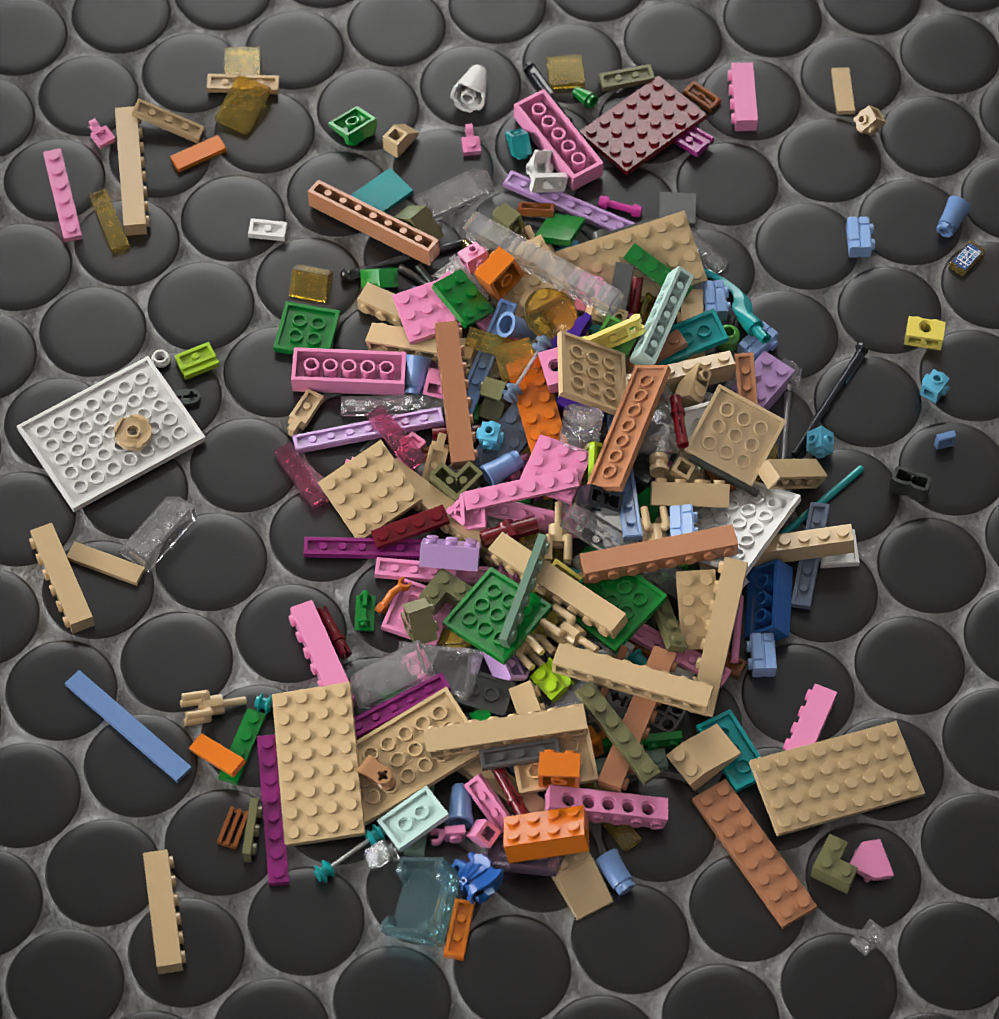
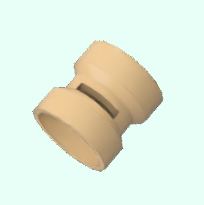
M664 452L652 453L649 456V463L651 465L649 468L650 475L654 478L666 477L669 474V467L667 465L668 455Z

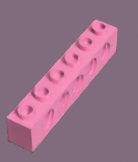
M549 785L545 793V811L587 805L590 807L586 808L584 806L588 821L593 823L606 822L612 825L624 824L632 827L642 826L658 830L663 829L668 821V798Z

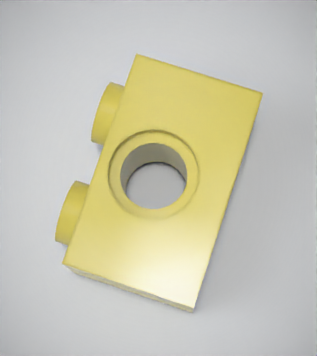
M909 316L904 345L941 350L946 322L937 319L931 320L918 316Z

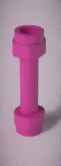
M601 195L598 206H601V208H615L629 212L634 217H640L643 207L637 204L633 206L610 200L608 196Z

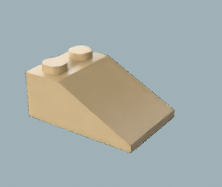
M715 724L682 742L666 756L691 788L696 791L739 757L741 752L719 725Z
M589 851L561 855L548 861V873L577 921L613 903V899Z

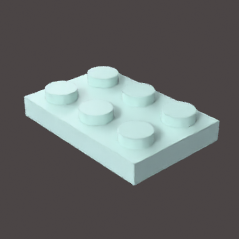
M426 785L378 819L377 822L401 853L450 818V816Z

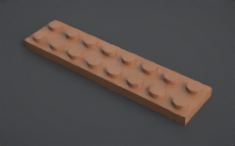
M635 365L587 484L600 486L606 491L623 492L670 375L671 369L669 365Z
M726 779L692 798V803L782 929L817 909L816 903Z

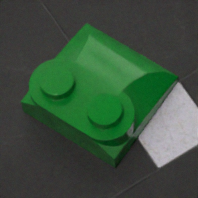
M356 106L328 124L344 138L347 145L355 146L376 132L378 122L374 116Z

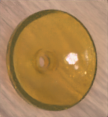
M538 289L530 294L524 304V318L529 328L536 335L547 336L550 340H553L561 330L565 332L571 330L578 318L577 310L572 300L557 289Z

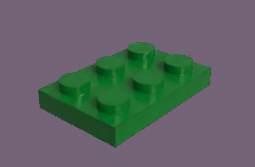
M462 269L432 284V290L465 329L489 317L495 311Z

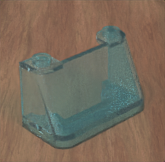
M401 857L396 872L403 882L395 915L394 917L386 916L381 924V932L387 937L432 947H441L445 941L459 887V874L443 857Z

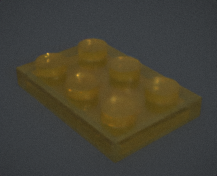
M238 74L215 116V121L247 135L271 92V87Z

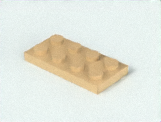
M715 569L675 572L679 627L688 647L687 650L700 649L702 638L707 636V631L704 630L707 619L711 618L712 611H709L711 599L715 600L716 592H713L716 581Z

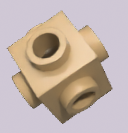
M870 105L861 110L854 118L857 130L862 134L870 136L877 133L886 123L880 110Z

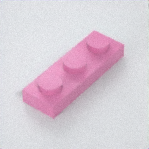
M482 773L467 782L464 787L488 821L502 833L504 832V817L511 816V814Z

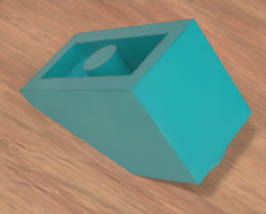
M522 128L505 131V137L511 155L514 158L525 159L528 157L527 155L532 154L528 132Z

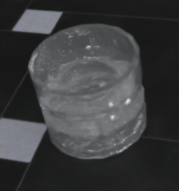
M570 404L566 406L563 412V425L559 436L560 443L573 450L589 451V443L599 442L601 433L599 430L602 428L603 412L596 407L584 404Z

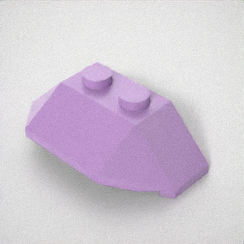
M482 651L493 677L509 681H525L530 671L515 655L503 665Z

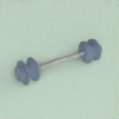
M536 336L538 342L532 343L533 350L535 351L532 359L516 384L507 383L506 387L508 389L502 390L503 398L510 403L518 402L517 395L523 394L519 385L537 358L538 353L553 347L551 340L547 336Z

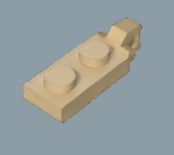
M310 389L305 391L289 415L288 435H296L299 429L304 430L324 401L323 395Z
M439 432L437 441H432L429 447L422 477L429 483V474L441 462L445 464L449 445L445 444L447 436L445 433Z

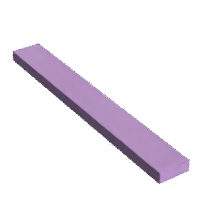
M512 170L503 182L504 188L539 203H554L556 210L571 216L585 217L586 223L600 229H607V232L635 224L563 192L531 193L529 189L531 178Z
M435 407L292 436L295 452L299 454L444 426L445 423L441 407Z

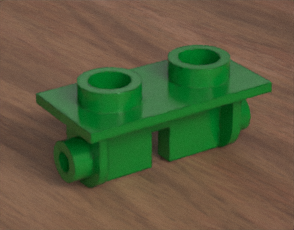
M363 590L360 595H356L354 631H374L376 596H371L368 590Z

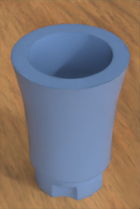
M950 196L938 222L937 232L947 238L953 236L965 216L970 212L971 205L961 197Z
M504 312L498 319L497 333L501 337L531 342L538 336V326L511 312Z
M406 355L405 393L423 395V388L432 358Z
M513 450L489 463L481 465L480 470L483 472L487 484L493 486L500 484L510 475L517 472L519 468L524 466V462L519 453Z
M457 783L451 788L448 810L450 818L446 820V825H465L466 830L474 824L472 797L464 787L465 784Z
M616 848L604 853L595 861L598 870L606 878L613 890H616L618 895L622 896L636 886Z

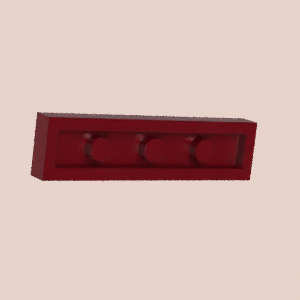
M442 504L371 530V535L377 550L448 525L450 521Z

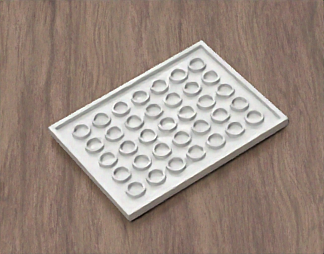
M149 356L17 425L18 431L73 512L206 441L205 435ZM131 414H138L148 419L153 435L149 444L142 451L126 450L116 443L114 427L122 417L125 419L130 417ZM135 429L133 432L129 431L130 435L137 434Z

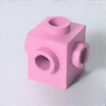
M477 242L458 252L460 265L470 275L474 274L478 266L483 264L488 259L487 256H489L486 248L481 247Z

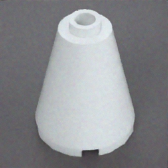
M481 65L472 66L452 88L450 97L451 99L453 98L454 105L465 112L482 109L486 101L487 70Z

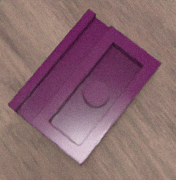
M694 126L692 130H688L685 135L675 139L673 143L698 157L709 147V144L714 143V137Z

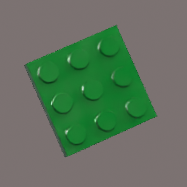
M286 301L273 350L293 355L294 347L331 349L340 318V310Z

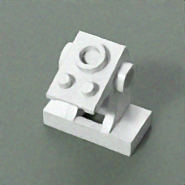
M535 150L529 163L526 165V172L531 178L529 187L531 193L565 192L568 175L566 172L552 173L553 164L550 163L552 150Z

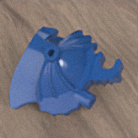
M470 852L467 855L470 860L469 863L465 859H455L452 868H459L457 877L461 878L459 881L460 889L464 896L468 894L467 899L471 904L475 903L473 896L478 891L484 890L485 893L475 897L476 901L482 904L501 886L504 871L502 869H494L492 861L484 853L476 854L475 852Z

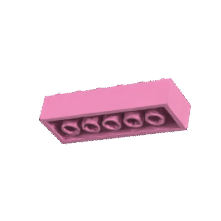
M545 89L514 104V118L529 133V137L540 151L545 149L552 150L550 163L553 164L558 173L566 172L568 175L567 185L572 191L603 175V161Z
M294 347L291 376L292 391L305 392L307 389L315 392L405 396L406 352Z

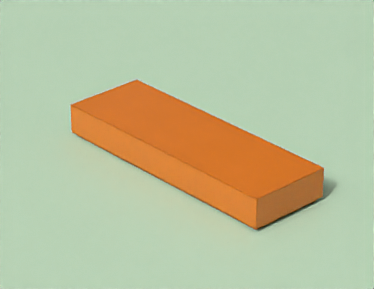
M219 135L170 156V160L179 173L227 150Z
M202 733L189 747L191 752L233 778L246 763L242 757Z
M455 898L444 958L464 961L475 903L471 904L469 900Z

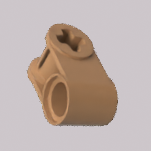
M368 755L356 770L364 779L372 782L384 791L392 790L396 785V779L392 775L391 770L371 755Z

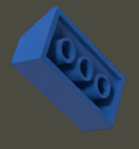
M779 559L753 567L748 573L745 639H750V634L773 633L774 641L781 640L790 635L793 567Z

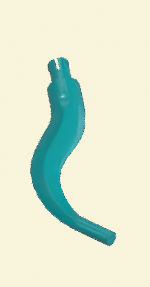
M704 268L707 278L723 280L724 286L728 287V290L732 293L734 298L732 309L743 329L750 336H756L762 344L769 343L771 335L763 329V322L753 314L752 303L747 295L730 281Z

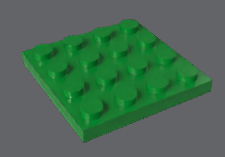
M490 567L442 621V625L505 665L525 642L527 635H531L540 625V620L546 618L552 611L553 606L530 592V603L528 607L524 608L523 621L521 625L518 624L516 629V640L511 643L510 648L503 647L499 637L519 584Z
M640 574L584 584L582 578L579 581L580 584L626 613L628 622L614 639L609 636L604 637L598 632L596 627L586 625L578 615L575 616V623L616 654L621 645H625L668 598L665 593Z

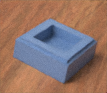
M955 431L936 434L934 442L936 450L954 446L956 439Z

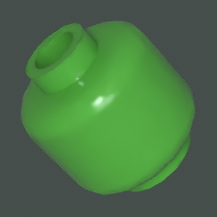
M723 325L729 341L717 347L721 351L732 352L737 349L740 342V332L733 325Z

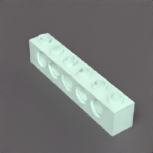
M678 266L669 272L644 326L646 332L639 337L629 359L635 365H654L658 359L694 275L682 267Z

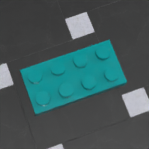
M710 309L672 325L669 334L678 329L688 346L657 363V365L677 363L728 342L729 338L715 309Z
M731 709L696 725V731L699 734L718 724L741 752L739 757L721 770L733 790L737 793L756 783L749 762L761 756Z

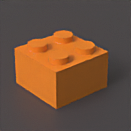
M500 246L491 252L489 258L479 265L474 272L483 291L498 302L524 276L516 259Z
M551 749L540 752L539 787L548 788L549 785L580 788L581 754L571 750L558 753Z

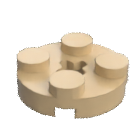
M131 414L130 417L125 419L122 417L114 427L116 443L126 450L142 451L152 439L151 425L148 419L142 415ZM135 429L137 434L130 435L129 431L133 432Z

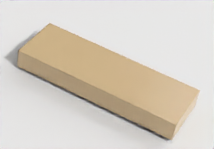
M832 68L831 75L837 115L854 114L855 106L850 69Z

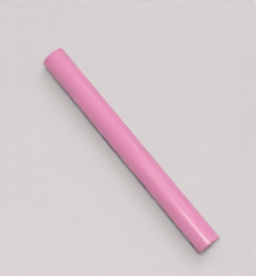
M741 595L733 629L731 663L734 664L739 661L743 595Z

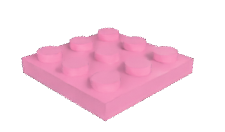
M439 280L392 295L410 345L435 337L434 324L438 322L457 321L458 327L463 328L432 290V284Z
M540 434L520 479L576 467L581 486L588 470L589 451ZM579 488L545 496L572 505Z
M405 579L402 584L407 585L411 582L410 589L405 592L401 591L394 596L381 625V630L411 639L404 629L401 612H404L402 605L418 600L426 585ZM445 603L435 617L433 616V620H436L439 631L436 632L438 639L426 643V645L437 647L445 628L442 625V621L453 609L448 603Z

